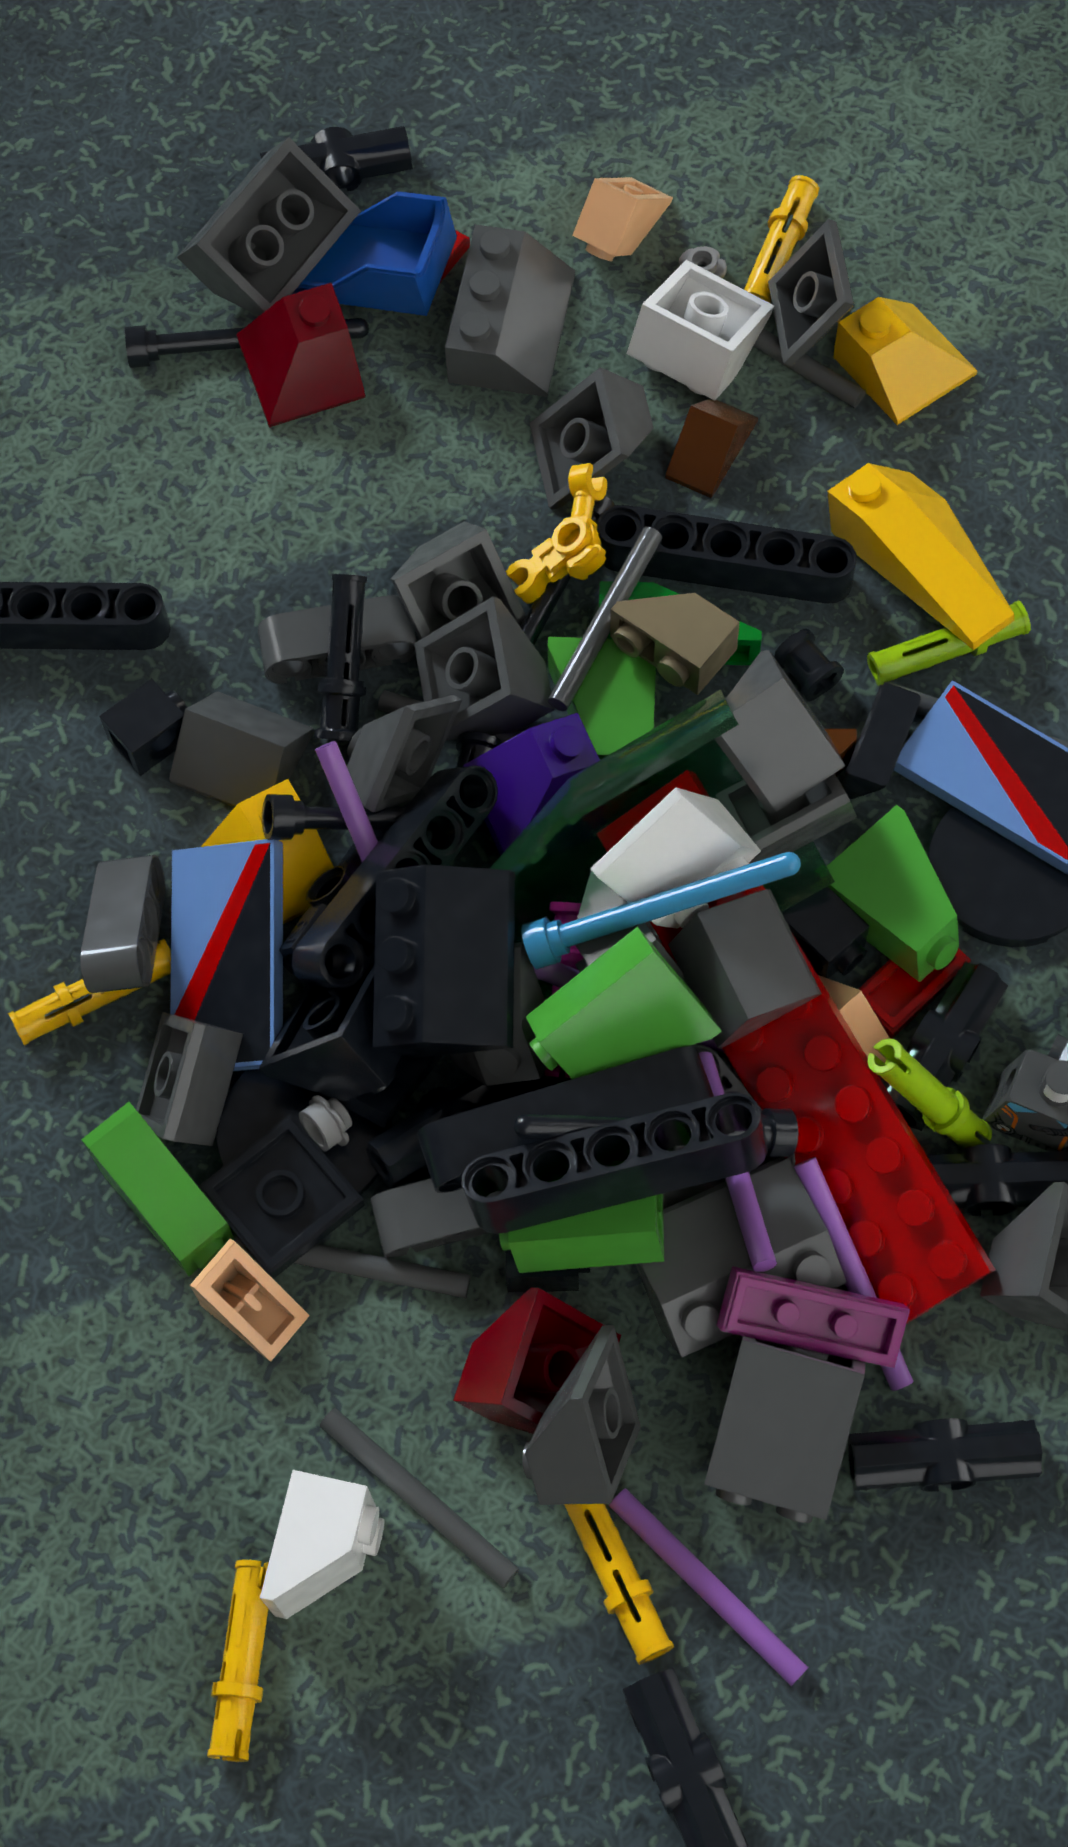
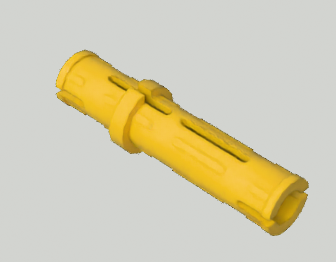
M796 175L790 179L780 207L774 209L769 217L768 227L770 230L744 288L747 292L770 304L771 295L768 281L788 262L796 242L802 240L807 232L808 222L806 219L819 193V186L813 179L803 175ZM790 215H793L788 230L786 233H784L783 231L786 227ZM773 255H776L769 273L766 274V270L770 264Z
M165 939L157 943L151 983L171 974V950ZM83 979L68 986L62 982L53 986L54 993L15 1012L11 1011L8 1015L25 1046L30 1041L68 1023H71L73 1027L83 1023L82 1016L119 998L125 997L140 988L90 993L85 987ZM89 994V996H87V997H85V998H83V999H81V1000H79V1001H77V1002H74V1003H72V1004H69V1003L73 1002L74 1000H76V999H78V998H80V997H82V996H84V995ZM62 1006H65V1007H63L62 1009H60V1010H58V1011H56V1012H54V1013H52V1014H50V1015L45 1016V1014H47V1013H49V1012H51V1011H53V1010H55V1009H57V1008H60V1007H62Z
M564 1504L582 1542V1546L607 1595V1598L603 1601L608 1614H616L636 1655L637 1663L639 1665L645 1664L672 1650L674 1644L669 1640L649 1597L653 1594L649 1580H641L605 1504ZM590 1515H592L612 1557L611 1561L608 1560L590 1523ZM618 1575H621L625 1587L641 1617L640 1622L637 1621L617 1579Z
M237 1560L235 1562L236 1572L220 1681L213 1682L211 1696L217 1699L210 1749L207 1752V1757L212 1759H220L222 1757L223 1761H249L248 1751L255 1703H261L263 1688L258 1686L268 1608L260 1599L268 1562L264 1563L263 1567H261L262 1561Z

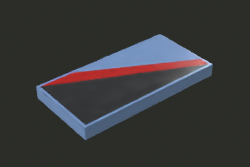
M952 680L903 746L894 771L1068 875V748Z
M263 839L172 850L170 1014L243 1033L233 1071L259 1069L283 1027V956L279 951L283 945V843L279 840Z

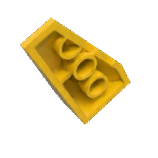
M867 463L827 491L831 532L836 537L849 542L856 551L857 556L971 649H976L1014 621V612L946 499L911 472Z

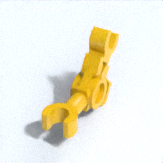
M591 463L572 465L569 470L568 483L574 498L571 517L564 518L553 532L552 538H548L531 550L532 558L517 560L506 570L508 577L517 585H520L514 591L526 604L537 600L545 592L549 582L561 580L567 574L580 580H586L606 560V551L601 547L597 524L592 520L595 501L604 499L606 495L607 479L605 477L592 478L593 465Z

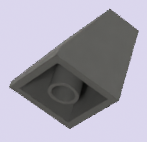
M743 1336L704 1485L717 1488L715 1494L719 1498L735 1504L751 1505L752 1499L776 1505L777 1514L793 1521L810 1523L813 1517L827 1520L865 1376V1362Z

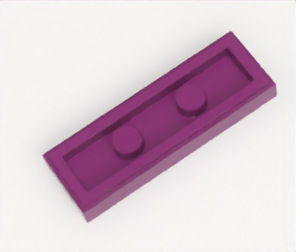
M732 1266L716 1326L723 1332L895 1368L910 1309L902 1303Z

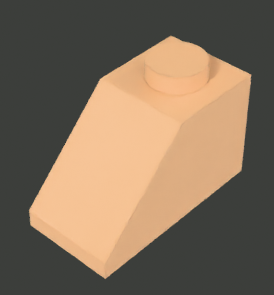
M632 177L594 178L572 236L587 243L585 249L587 252L607 261H613L614 257L632 255L670 205L673 197Z

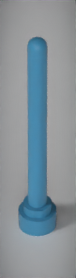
M784 852L562 924L559 919L550 922L546 917L522 925L521 931L524 947L531 964L538 970L560 963L561 956L570 953L571 946L792 876L799 871L801 861L795 853Z

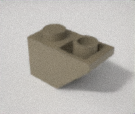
M696 593L617 601L610 611V637L621 651L631 657H641L656 667L659 674L667 682L676 687L684 686L696 695L704 689L737 650L740 622Z

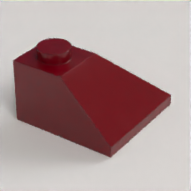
M331 282L282 297L237 333L242 354L269 427L366 398L349 330Z
M531 1287L472 1343L453 1401L491 1421L534 1434L542 1415L600 1328L604 1325L544 1290ZM616 1332L618 1342H620L621 1335Z

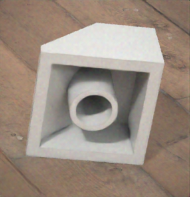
M685 260L642 304L626 354L643 362L649 369L662 372L686 385L694 393L705 395L715 401L740 371L772 314L774 305Z
M675 787L590 869L597 878L630 903L747 865L761 850L719 799ZM707 903L652 920L651 922L656 926L676 929L679 927L683 928L697 912L709 909V905Z
M292 1470L260 1599L275 1617L288 1619L361 1572L366 1554L371 1556L377 1555L384 1530V1519L379 1518V1507H376L367 1486Z

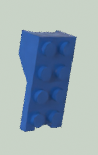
M396 192L362 211L292 294L331 282L339 304L427 316L457 238L446 197Z

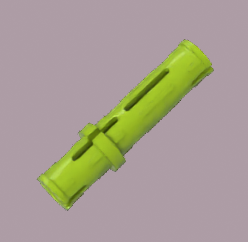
M1019 600L1010 604L1009 606L1014 612V621L974 650L945 627L883 650L868 653L867 662L877 685L880 686L884 685V682L930 668L970 652L973 656L984 654L990 645L1021 634H1028L1031 631L1030 619L1024 605Z
M887 1038L875 1044L873 1048L886 1058V1062H882L876 1055L869 1053L867 1062L869 1069L876 1075H880L923 1114V1120L930 1129L938 1134L947 1135L961 1150L970 1146L984 1144L975 1136L976 1131L982 1137L991 1141L992 1129L990 1125L970 1110L969 1102L962 1093L953 1088H946L913 1058L897 1040Z

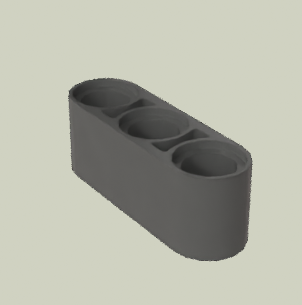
M387 595L364 599L359 670L392 665V660L400 659L401 663L413 660L416 657L414 643L417 642L416 632L400 597L397 595ZM331 605L279 613L269 616L258 625V635L264 673L267 680L282 684L287 683L286 678L295 677V681L327 676Z
M147 855L107 860L98 863L80 956L82 978L88 992L99 993L142 988L150 985L165 899V878L158 856Z
M431 1179L393 1188L376 1194L370 1199L383 1254L386 1258L406 1255L409 1248L418 1252L490 1233L484 1231L477 1224L463 1189L447 1193H437ZM503 1191L493 1192L489 1194L487 1197H494L496 1195H499Z

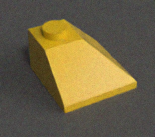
M877 297L838 322L833 358L862 389L866 390V393L896 425L977 375V370L912 303Z
M289 779L238 803L201 847L266 839L262 828V809L266 795H292L294 801H301ZM304 829L302 835H294L291 840H279L283 843V924L306 912L310 906L306 900L308 889L319 876L333 868L317 829Z

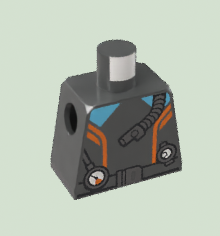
M1025 1050L1001 1072L983 1120L994 1130L1046 1151H1068V1061L1057 1060L1034 1050Z

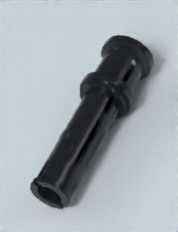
M332 574L333 590L329 626L327 677L321 678V683H318L317 692L322 694L320 728L315 730L314 738L351 741L354 734L358 731L360 697L366 695L364 681H359L367 577Z

